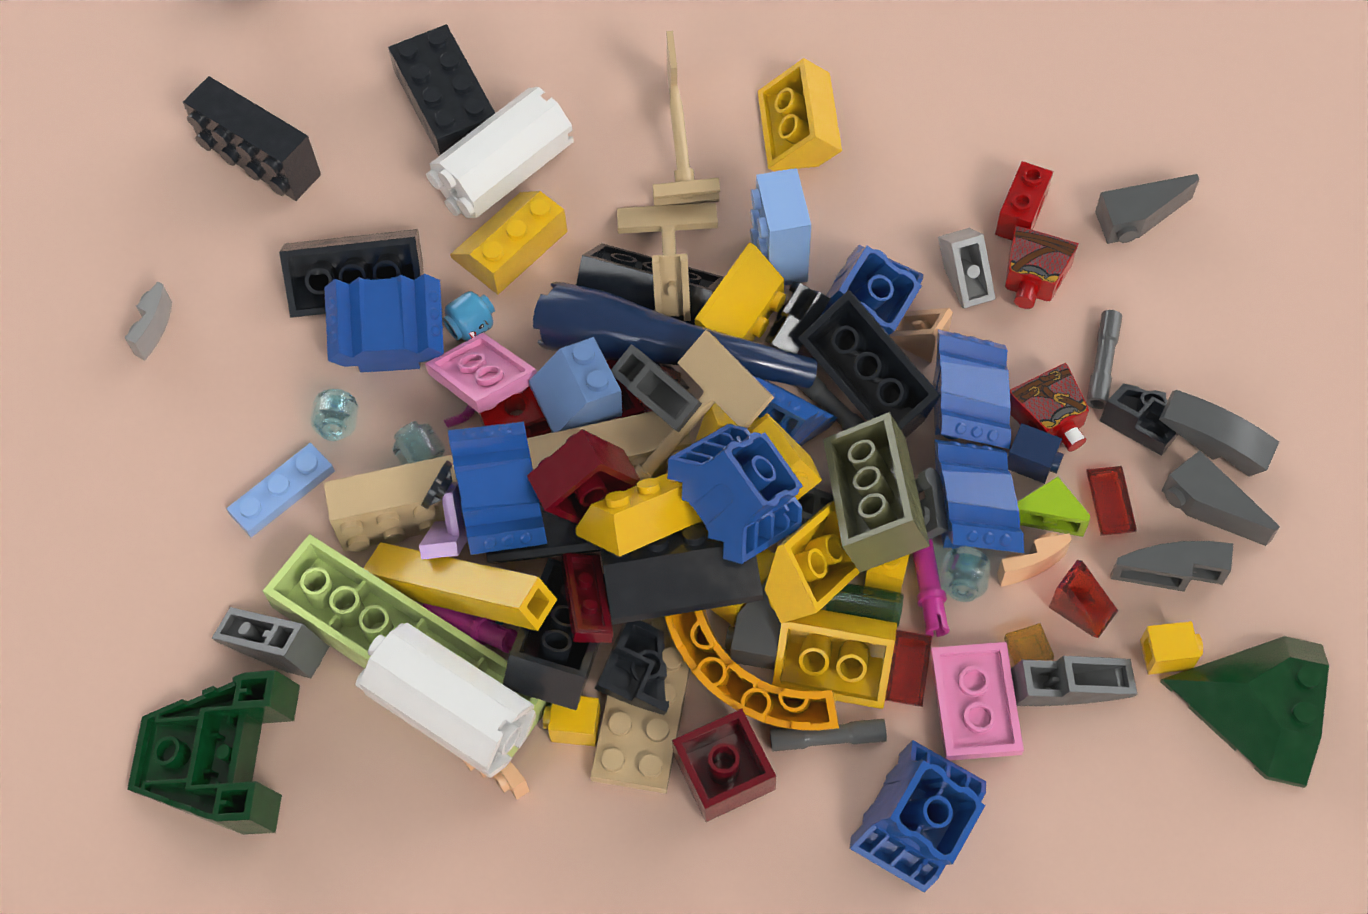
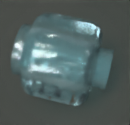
M333 388L318 393L313 401L311 412V426L313 430L329 441H337L350 436L355 430L359 405L356 398L342 389Z
M417 421L411 422L394 435L396 441L392 446V450L402 465L442 457L445 452V445L427 423L418 424Z
M964 546L952 549L943 560L940 578L941 587L953 599L960 602H970L981 597L989 586L991 571L989 558L974 547Z

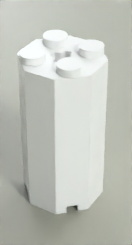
M540 87L526 89L430 163L431 170L426 173V177L433 187L441 190L446 198L444 201L445 205L454 216L462 214L466 218L479 217L574 142L573 136L568 137V134L572 131V124L552 97L547 101L541 97L545 92Z
M409 623L399 624L386 637L379 635L371 643L368 649V655L371 657L366 668L359 674L355 683L358 688L363 690L366 696L489 778L509 764L512 757L507 753L513 746L517 748L522 746L536 718V712L532 710L534 705Z

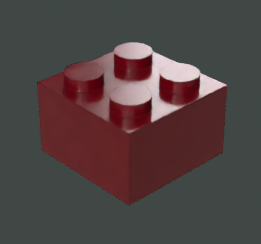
M583 429L570 436L564 445L551 456L544 458L538 464V467L527 475L544 510L576 524H579L591 504L605 499L606 495L611 492L625 491L635 487L641 481L624 449Z
M742 708L672 740L675 760L705 822L776 790V774Z

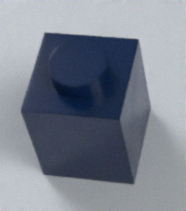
M1021 423L1008 454V470L1045 484L1049 473L1057 474L1064 454L1058 452L1062 438Z

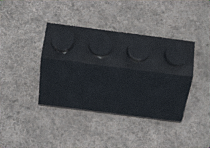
M418 229L286 243L279 251L290 318L326 314L324 287L335 279L350 284L358 277L378 280L391 279L403 275L415 280L424 274Z
M603 243L582 255L576 285L609 292L655 311L652 257ZM688 267L691 321H684V315L670 317L695 325L696 316L724 277Z
M850 290L841 296L798 337L867 421L890 412L905 438L926 420L941 396Z
M540 506L547 544L487 552L486 556L488 563L495 564L562 556L565 553L598 552L600 547L576 535L575 528L578 524L547 512L543 506Z
M705 524L691 525L620 557L600 547L612 625L762 601L763 592L757 557L755 555L743 564L723 559L724 542L708 538V530Z

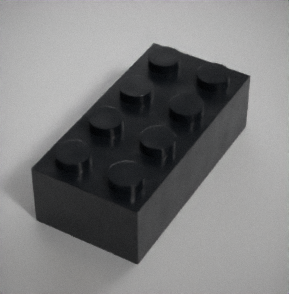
M447 24L388 47L394 72L438 156L495 114L493 107Z
M208 76L183 101L188 114L187 120L193 126L197 135L195 139L201 147L207 151L212 149L219 153L232 166L235 164L240 166L254 180L259 181L261 179L266 182L278 195L283 196L285 194L297 201L321 176L308 135L212 77Z
M548 558L540 579L557 598V601L538 631L520 627L509 654L503 685L514 692L577 710L600 643L573 642L561 561Z

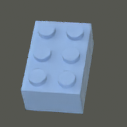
M794 168L757 174L756 189L751 190L753 209L750 210L753 226L750 229L751 242L784 278V286L791 285L794 281L800 283L808 282L811 221L798 170Z

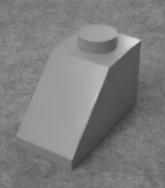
M966 228L939 236L938 240L944 269L962 308L995 300L984 234L971 228Z

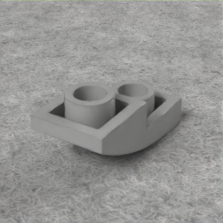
M157 282L150 291H147L141 297L136 307L142 318L131 326L128 334L125 336L134 355L144 361L152 353L162 337L171 313L172 301L164 285L160 282Z

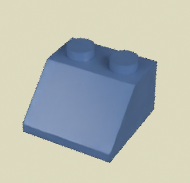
M594 337L560 348L529 380V386L552 433L605 422L622 416L621 389Z

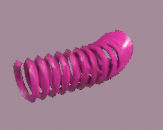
M467 405L463 413L458 414V416L456 415V418L453 416L451 419H444V423L447 428L464 423L473 416L475 409Z

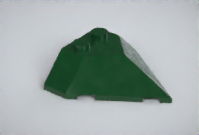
M1283 636L1161 679L1160 682L1171 692L1174 690L1190 705L1189 709L1234 751L1238 749L1256 766L1254 769L1265 779L1302 788L1307 786L1322 737L1329 663L1322 644Z

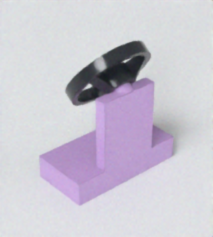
M448 460L441 468L421 504L422 507L429 509L432 504L442 500L445 521L433 523L419 544L421 559L458 556L467 542L458 482H452L451 469L453 463Z

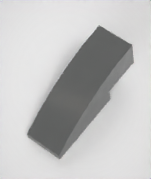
M632 344L611 369L617 380L677 432H680L702 404L673 377Z
M1179 390L1172 391L1159 418L1160 421L1212 460L1223 457L1248 477L1268 470L1279 444L1278 440L1242 417L1218 405Z
M1180 541L1139 549L1117 558L1111 572V579L1185 592L1191 580L1223 585L1232 568L1233 543Z
M1062 656L1057 661L1021 660L1011 668L1017 706L1088 704L1131 698L1138 695L1131 659Z

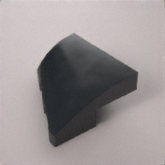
M794 281L789 289L793 294L778 312L765 342L777 349L797 354L803 345L798 337L821 316L831 298L820 291L811 290L802 283Z
M1123 383L1107 400L1100 418V422L1161 456L1178 436V433L1159 420L1168 401L1166 399V392L1146 391L1138 386Z
M641 620L623 623L594 689L630 705L665 715L669 708V701H666L664 680L667 678V669L662 654L665 648L664 631Z

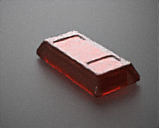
M1122 466L1087 469L1086 473L1100 536L1137 532Z
M896 630L885 701L923 707L932 642L931 635Z

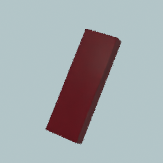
M563 554L561 567L573 642L611 643L614 633L600 555Z

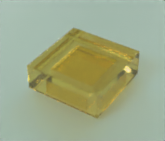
M1041 623L1006 633L1004 636L1015 665L1021 660L1053 661L1055 657Z

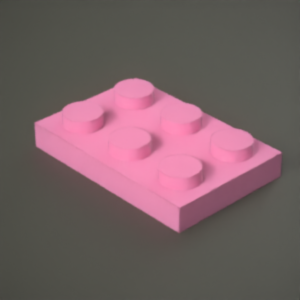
M481 333L445 352L440 357L425 363L428 374L479 413L490 410L510 396L525 391L529 387V380L537 373L534 367L485 333Z
M998 642L931 648V664L945 758L951 761L1022 755L1024 748L1007 643Z

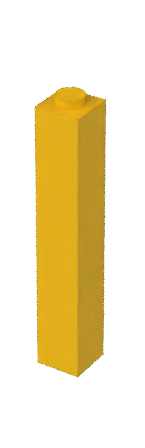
M380 542L363 567L413 601L536 631L539 630L557 601V598L537 576L450 557L421 559V554L418 550Z

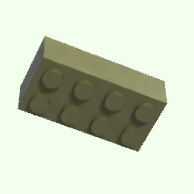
M890 412L824 438L823 442L842 547L861 573L929 547L930 544L906 438Z

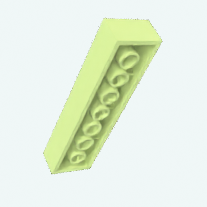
M311 534L306 537L263 590L273 609L293 622L304 624L326 644L364 669L371 657L368 655V649L373 640L379 635L386 637L390 631L394 630L401 623H409L503 684L507 660ZM517 693L534 705L532 710L536 712V718L529 731L530 734L544 715L545 706H550L552 703ZM513 746L507 754L513 757L519 748Z

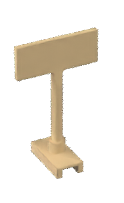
M673 30L666 31L667 77L677 170L674 171L675 182L653 184L654 206L720 201L719 178L695 180L694 170L690 168L683 105L677 85Z
M716 202L617 208L618 234L662 233L663 255L652 256L655 311L667 316L684 315V321H691L687 254H676L675 231L718 228Z
M707 330L702 333L678 361V364L703 389V395L698 399L702 404L680 432L673 429L642 465L638 464L634 468L640 480L655 478L653 475L713 404L716 403L738 426L748 428L774 399V396Z

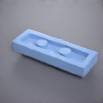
M310 442L226 509L240 527L250 537H253L334 473L335 470L332 464Z

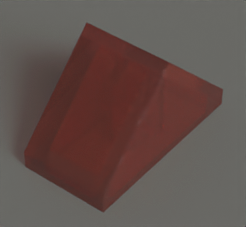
M1076 560L1059 583L1049 605L1051 610L1095 638L1101 636L1118 612V609L1082 560Z

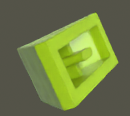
M1056 477L1017 502L1020 526L1064 534L1070 533V535L1083 537L1090 521V514L1059 477Z

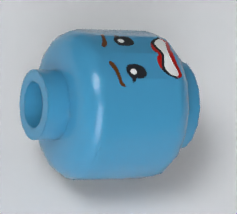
M468 291L445 306V316L442 320L449 333L456 340L463 339L468 341L493 327L492 313L495 312V308L486 295L483 294L479 297L476 293Z

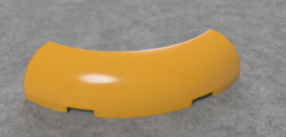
M706 610L665 616L673 642L683 660L698 680L725 704L735 710L742 708L746 716L781 728L808 731L839 729L836 703L832 690L799 691L781 688L762 681L745 671L728 656L712 631Z

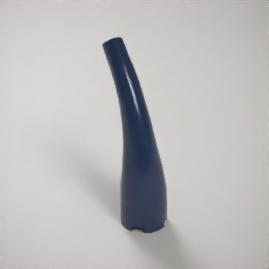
M553 282L551 283L553 289L548 295H540L534 310L533 328L539 329L541 334V340H538L537 343L547 350L557 352L560 348L594 337L605 360H619L632 344L655 363L679 365L678 361L702 333L707 330L756 378L759 377L767 381L809 389L813 385L817 374V360L815 358L786 352L687 323L638 305L615 294L584 286Z

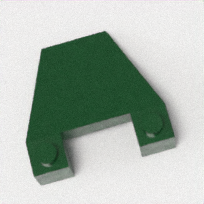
M276 670L245 672L232 677L233 682L219 688L211 686L202 690V695L189 701L181 699L142 716L127 790L243 835L276 833L282 795L252 780L262 724L291 722L295 720L300 689L299 684Z

